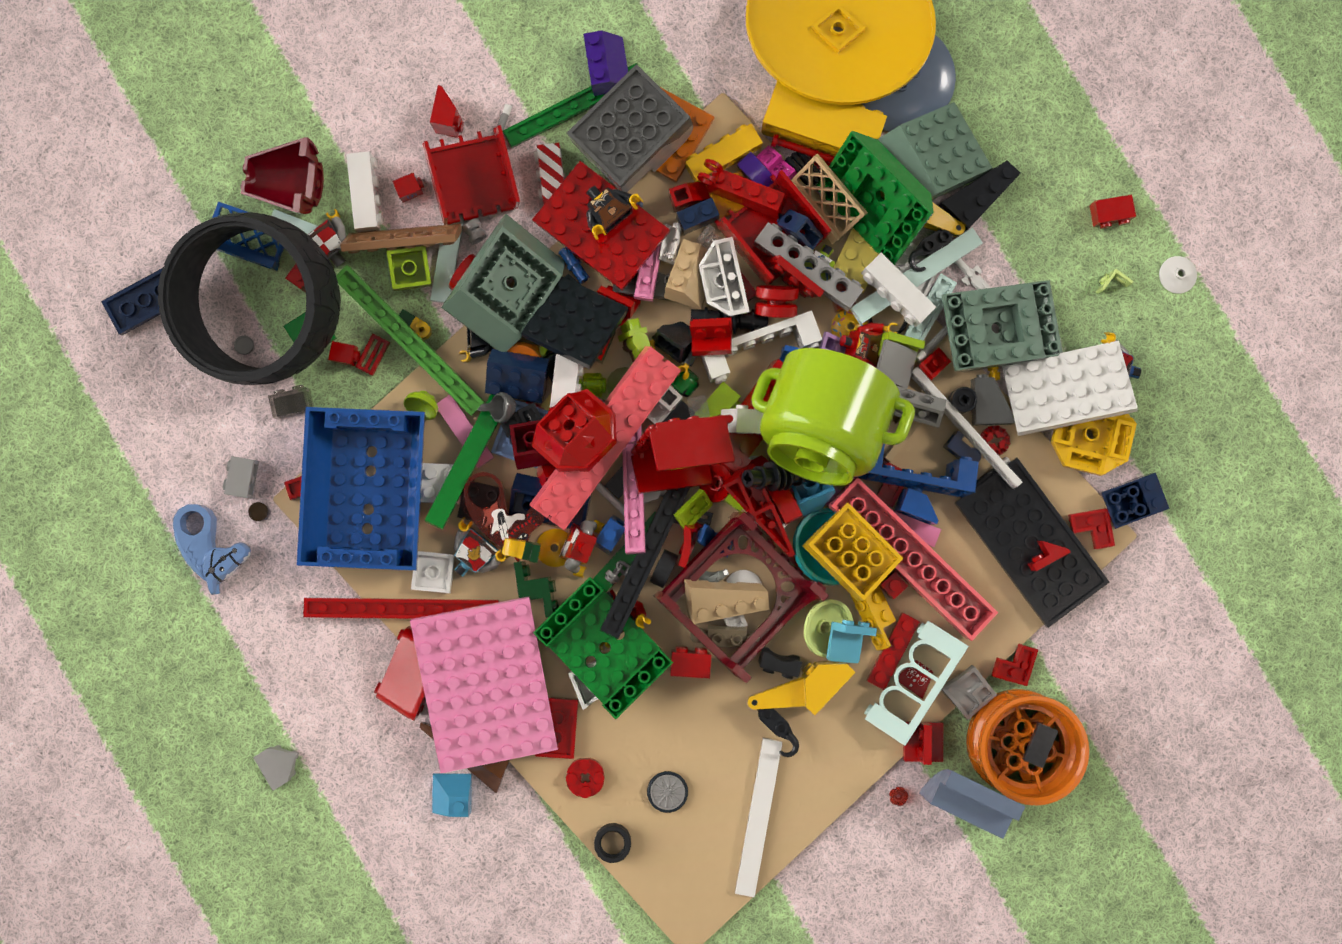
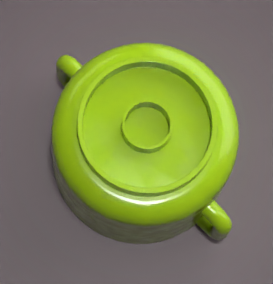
M801 348L789 352L784 359L781 369L770 368L760 375L752 394L753 407L763 413L760 421V431L764 441L769 445L767 449L769 457L780 467L799 477L826 485H847L852 482L853 477L862 476L870 472L878 461L883 444L897 445L902 443L908 436L915 416V409L912 403L904 398H900L898 387L883 372L855 357L820 348ZM771 380H776L768 402L764 401L763 399ZM901 410L903 413L896 432H888L895 411Z

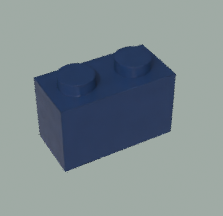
M709 198L677 212L676 218L678 223L681 224L683 234L686 235L714 223L715 220H719V212L713 199Z

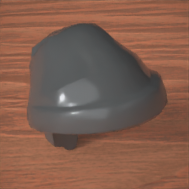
M500 392L489 403L481 404L477 410L489 411L495 422L505 423L515 413L516 402L507 393Z

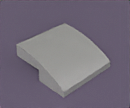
M884 340L876 368L887 375L896 386L907 389L917 352L898 343Z

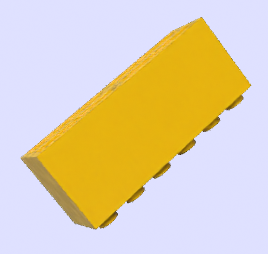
M777 81L763 119L761 133L772 138L774 134H778L781 139L836 156L851 131L879 139L887 116L879 110L871 111L865 109V106L861 104L837 105L815 101L791 91Z

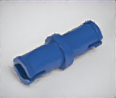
M561 249L558 254L567 264V269L572 271L579 283L583 284V282L585 283L589 280L590 276L581 266L582 262L576 259L569 249Z

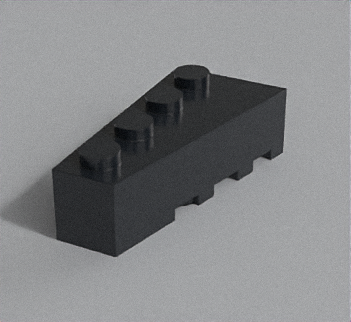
M1006 160L941 202L939 207L962 222L965 226V233L1021 172Z

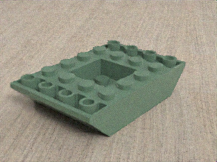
M504 214L441 308L496 350L507 352L522 337L521 332L537 309L544 304L562 277L565 261L510 216ZM508 277L513 278L515 282L513 288L508 287L506 284Z
M1050 280L941 295L955 371L965 372L1059 356L1060 353H1063ZM992 324L998 325V333L992 331Z

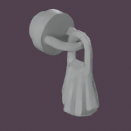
M618 561L613 572L607 570L605 579L613 585L615 582L618 583L620 578L617 575L621 572L626 576L630 565L625 561Z

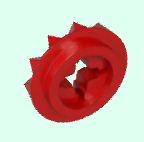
M1000 426L987 427L980 435L998 456L1005 453L1011 444L1010 435L1006 429ZM993 434L996 438H1002L998 442V446L995 443L988 444L993 439Z

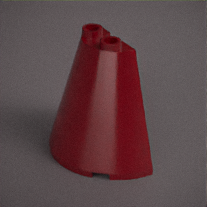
M304 137L245 156L243 172L246 175V179L240 185V194L298 214L311 213L312 208L317 207L321 200L324 185L322 162H318L317 155L319 152L315 144L308 137Z

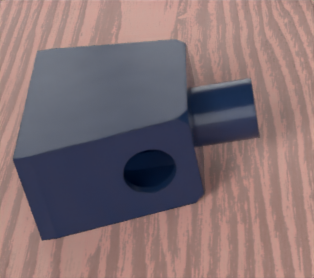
M791 209L787 210L785 214H780L779 219H777V224L787 236L789 234L794 236L798 240L797 243L803 247L808 246L813 250L823 237L808 217Z

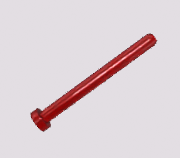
M774 134L771 142V147L774 148L777 145L811 157L818 154L824 161L829 163L835 157L781 139L778 134Z

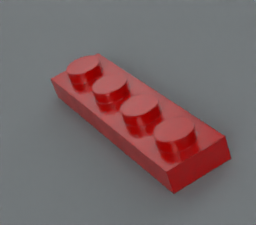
M903 612L901 613L888 638L891 646L882 649L866 681L883 690L886 689L920 621Z

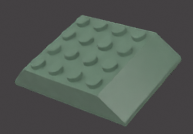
M955 102L901 124L877 139L931 193L932 200L980 178L993 169Z

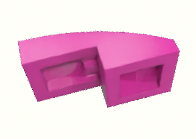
M770 145L756 156L776 178L781 170L784 171L790 180L797 174L796 170L786 163L782 156Z

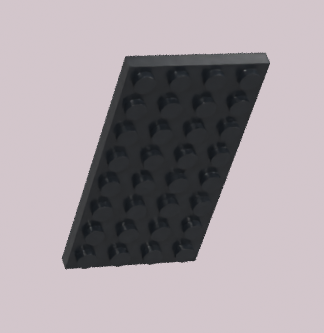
M1016 457L1007 466L1022 481L1018 487L1012 489L996 472L978 485L975 493L961 497L955 502V505L1045 627L1049 628L1110 583V581ZM1037 541H1045L1070 550L1069 554L1038 571H1031L1028 563L1032 562L1031 558L1041 553L1044 555Z

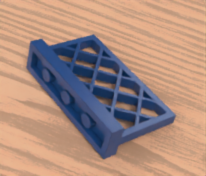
M218 202L212 218L220 216L222 208L228 209L230 213H244L247 211ZM253 230L255 235L245 239L244 234L241 233L242 241L235 244L232 243L230 238L217 249V251L278 271L279 260L284 247L281 244L278 245V242L273 238V241L263 245L260 236L265 233H258L257 230ZM257 238L261 247L254 250L250 249L247 242ZM275 244L277 248L275 257L269 256L265 248Z

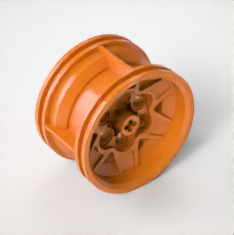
M1010 689L996 693L997 695L972 716L966 735L967 752L971 764L985 782L1009 799L1026 805L1050 804L1070 794L1082 780L1089 760L1088 737L1079 718L1064 704L1030 690ZM1025 709L1037 710V712L1029 718ZM1003 719L1004 724L1002 726L998 725ZM1020 722L1024 723L1022 731L1017 730V725ZM1038 722L1051 728L1055 726L1059 737V742L1054 740L1045 762L1054 764L1045 774H1043V768L1036 765L1033 769H1029V762L1022 759ZM1010 736V744L1004 746V738ZM991 748L997 750L994 757H992ZM1015 755L1017 758L1016 762L1010 765L1009 759ZM1018 771L1022 781L1014 780L1007 776Z

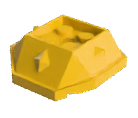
M1123 414L1055 428L1051 444L1063 467L1102 476L1129 460L1137 423L1129 414ZM1087 430L1092 431V439L1087 436Z

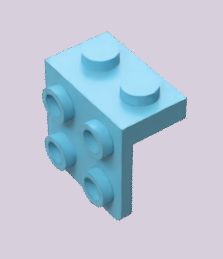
M844 619L842 622L832 621L826 656L827 660L858 663L860 661L863 635L876 636L877 628L869 627L870 623L858 621V624Z

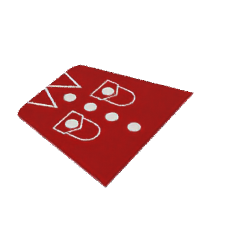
M914 660L920 667L933 674L931 669L918 660ZM904 669L899 675V683L923 699L931 678L917 669Z

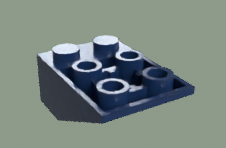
M1156 472L1145 474L1101 492L1115 529L1170 509Z

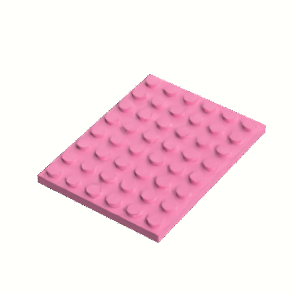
M529 597L410 620L440 773L558 750L538 641L533 633L535 625Z

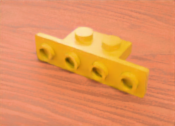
M877 586L864 601H856L851 595L863 622L870 623L869 627L877 628L876 636H870L876 650L889 648L891 644L883 628L895 622L896 619L880 586Z

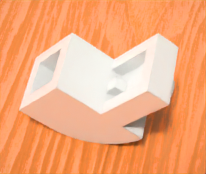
M669 386L647 418L654 424L663 422L682 401L683 396Z

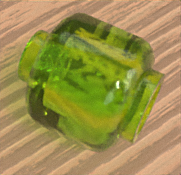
M585 373L582 379H579L578 384H581V391L588 389L599 398L603 393H606V378H603L601 373Z

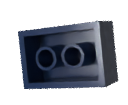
M492 349L487 360L485 393L496 395L497 393L504 392L514 399L542 404L547 388L549 359Z

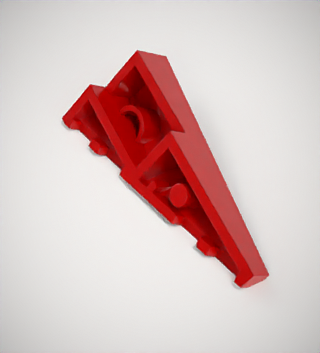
M750 464L734 472L722 486L746 512L751 513L756 518L759 526L789 557L794 556L795 552L766 488L759 490L743 485L742 473L745 470L753 469L755 465Z

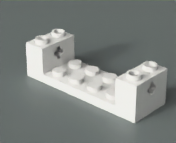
M809 311L732 338V354H726V357L736 354V351L741 348L744 351L751 349L758 342H762V344L771 342L775 336L779 335L780 338L788 336L792 331L799 348H817L822 341V337L813 312ZM701 356L710 383L715 382L718 385L723 381L726 382L730 375V370L725 356Z

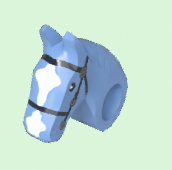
M187 504L178 509L173 518L176 544L186 563L197 575L207 582L211 595L220 594V583L229 578L249 558L251 549L243 542L236 543L228 548H217L215 543L217 518L213 511L204 505ZM198 512L204 519V527L198 534L193 535L188 531L186 522L192 513Z

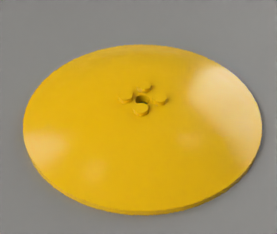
M747 0L745 21L748 39L752 50L765 70L791 91L803 97L828 104L855 105L868 103L900 90L924 66L930 54L936 31L935 10L932 0ZM841 27L843 31L837 32L833 28Z

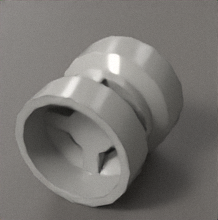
M478 218L472 219L462 226L464 232L469 235L468 239L471 245L483 241L488 236L486 231L481 228V222Z

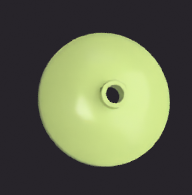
M826 599L825 601L818 602L812 607L805 619V642L808 648L820 657L826 658L832 621L842 622L843 619L853 621L848 607L838 600Z

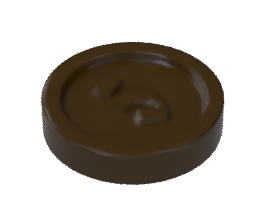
M261 502L253 503L248 510L249 517L254 521L264 520L268 515L267 506Z

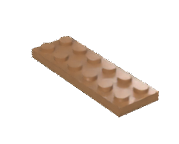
M457 223L349 233L341 242L340 247L342 252L348 251V253L353 254L360 252V250L374 252L379 250V248L394 250L405 246L407 249L414 248L417 245L431 247L436 243L451 245L460 236L462 225Z

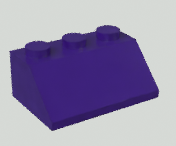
M603 30L584 33L594 96L603 95L628 73L623 37Z

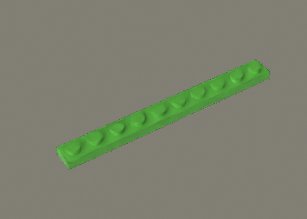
M346 265L336 275L338 284L470 416L477 411L481 404L485 403L349 265Z

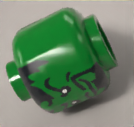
M688 369L689 377L686 380H683L685 372H681L671 384L684 397H690L699 387V377L690 369Z

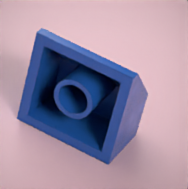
M914 486L902 489L894 509L895 512L929 525L938 524L939 520L928 496L922 493V489Z

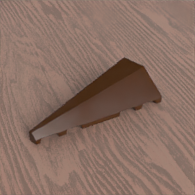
M421 722L419 728L434 740L431 725ZM510 760L467 769L492 791L497 793Z

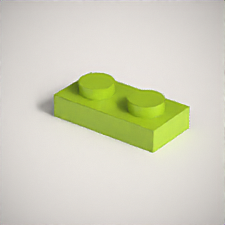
M699 489L674 516L683 529L685 525H693L713 504L705 491Z

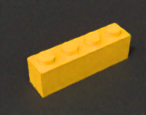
M741 125L732 135L726 134L719 139L720 142L714 145L711 143L704 147L701 153L690 155L687 161H685V166L693 181L701 182L697 178L700 172L712 175L713 171L704 166L706 159H712L720 163L723 170L742 160L748 153H754L761 149L763 142L753 125Z

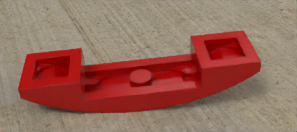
M761 455L751 460L748 465L763 466L764 463L769 461ZM766 488L769 498L775 505V509L785 525L802 517V513L789 489L773 492Z

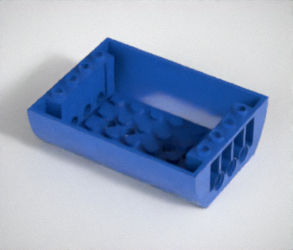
M306 407L297 548L298 566L417 570L425 412ZM374 446L377 449V454L374 457H369L367 450ZM369 466H374L376 473L369 477L366 469ZM367 504H371L374 507L371 515H367L364 512V507ZM366 523H370L373 527L370 534H365L363 531V526Z

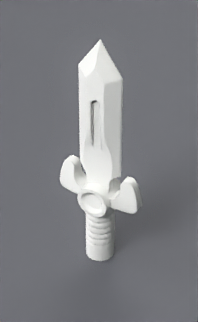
M961 258L954 262L965 274V277L961 280L964 284L969 285L968 278H970L971 284L977 290L991 288L980 275L975 274V272L978 274L982 273L978 265L972 269Z

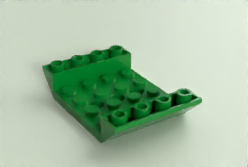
M589 577L533 633L565 663L603 703L602 706L616 720L673 662L649 635L636 625L630 616L623 628L625 635L621 640H617L599 631L614 599ZM603 642L610 644V651L606 654L600 651V645ZM589 656H593L596 659V665L592 668L586 665V659Z

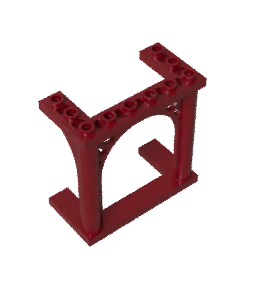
M733 512L728 517L730 521L662 591L658 590L653 596L730 672L747 684L752 677L744 668L797 612L814 600L825 601L829 595L825 592L827 590L826 587L819 581L805 580L802 577L804 573L796 566L793 568L788 563L790 559L783 553L779 554L775 550L776 545L769 539L766 541L761 536L763 533L757 528L756 518L751 513ZM742 535L748 541L747 547L743 550L738 546V539ZM733 540L734 549L729 550L727 547L732 545L730 542ZM752 542L755 548L758 547L757 552L751 550ZM731 554H746L757 558L770 570L776 585V600L766 620L729 658L679 609L680 607L676 602L685 593L684 579L697 581L720 558ZM770 558L771 563L767 564L766 559ZM782 571L781 574L787 575L788 577L780 579L778 577V572ZM790 581L794 584V589L785 592L781 589V584ZM782 595L790 596L788 600L787 598H785V601L783 603L781 601Z

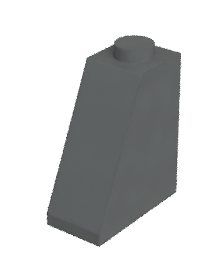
M988 374L976 375V378L971 380V389L977 395V404L972 409V426L1014 424V416L995 378L988 377Z

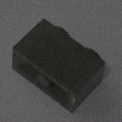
M304 385L294 386L290 391H285V389L276 390L273 392V395H268L272 417L277 420L305 414L306 407H314L311 390L304 387Z

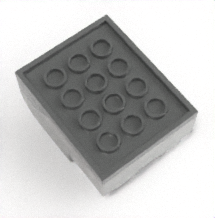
M636 64L567 134L579 151L618 190L628 192L650 170L655 172L684 144L692 133L693 124L691 117Z

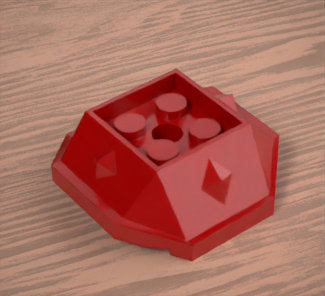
M588 389L576 393H567L555 406L550 407L548 413L536 424L532 447L559 472H589L617 443L615 413Z

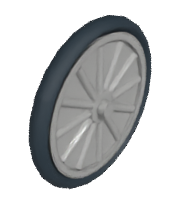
M664 771L658 773L648 784V800L660 812H675L687 800V783L675 772Z

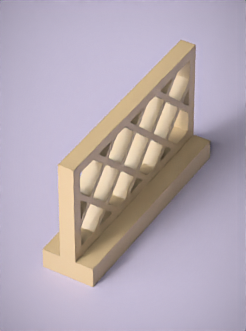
M818 154L791 180L832 230L827 236L832 244L842 239L868 213ZM815 161L820 166L821 173L813 172V164L815 163ZM802 175L808 176L809 185H804L799 178ZM813 176L821 177V187L813 186ZM825 177L833 181V188L825 187ZM813 190H821V200L814 197ZM825 191L833 192V201L825 199ZM838 192L845 195V202H838ZM826 204L833 205V214H829L826 211ZM838 206H846V216L838 215ZM850 207H855L860 214L857 217H851ZM838 219L846 220V228L844 230L838 225Z

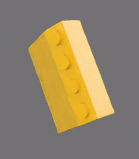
M846 503L802 545L856 601H864L903 560V557L849 503Z

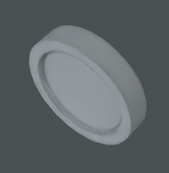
M240 336L235 340L234 348L239 354L247 355L252 352L254 342L248 336Z

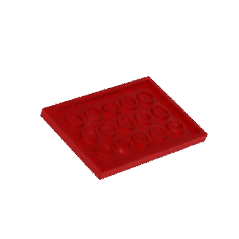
M579 161L534 216L532 221L623 291L670 233V229L637 205V210L632 206L633 213L605 236L603 233L599 234V239L596 240L587 224L586 213L589 210L587 204L592 199L586 193L593 186H596L600 192L606 188L611 190L617 188L583 162Z

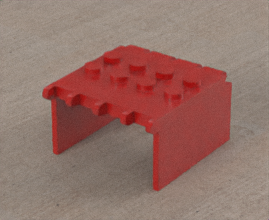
M501 125L493 128L495 135L482 137L481 131H477L478 139L463 141L462 135H458L459 143L445 145L444 140L440 139L441 146L431 149L428 141L422 143L444 225L460 222L459 215L461 214L464 221L479 218V210H481L482 216L485 217L498 214L497 206L500 207L501 213L519 207L520 198Z
M783 170L778 173L777 178L772 174L770 179L773 183L769 187L785 193L786 204L781 214H785L787 210L791 209L808 217L823 235L817 244L819 245L832 230ZM745 206L737 213L729 209L727 213L730 215V218L727 220L724 216L720 222L715 220L714 224L726 238L733 237L736 251L759 279L764 281L766 285L771 284L780 275H775L767 269L768 266L764 262L769 256L755 247L754 241L768 222L771 225L773 223L778 225L777 219ZM778 239L772 242L775 247L783 246V243ZM792 250L788 252L790 257L793 256L794 259L798 258V253L796 251Z
M721 415L703 418L691 416L686 420L673 418L668 420V422L649 425L631 449L633 454L631 460L638 494L713 484L709 465L735 462L728 430V424L733 421V416Z

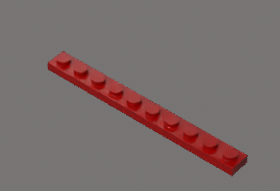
M304 598L303 617L414 619L498 603L499 600Z

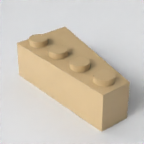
M684 579L687 612L693 624L769 610L768 591L761 583H727V581L709 582L708 580L692 581Z

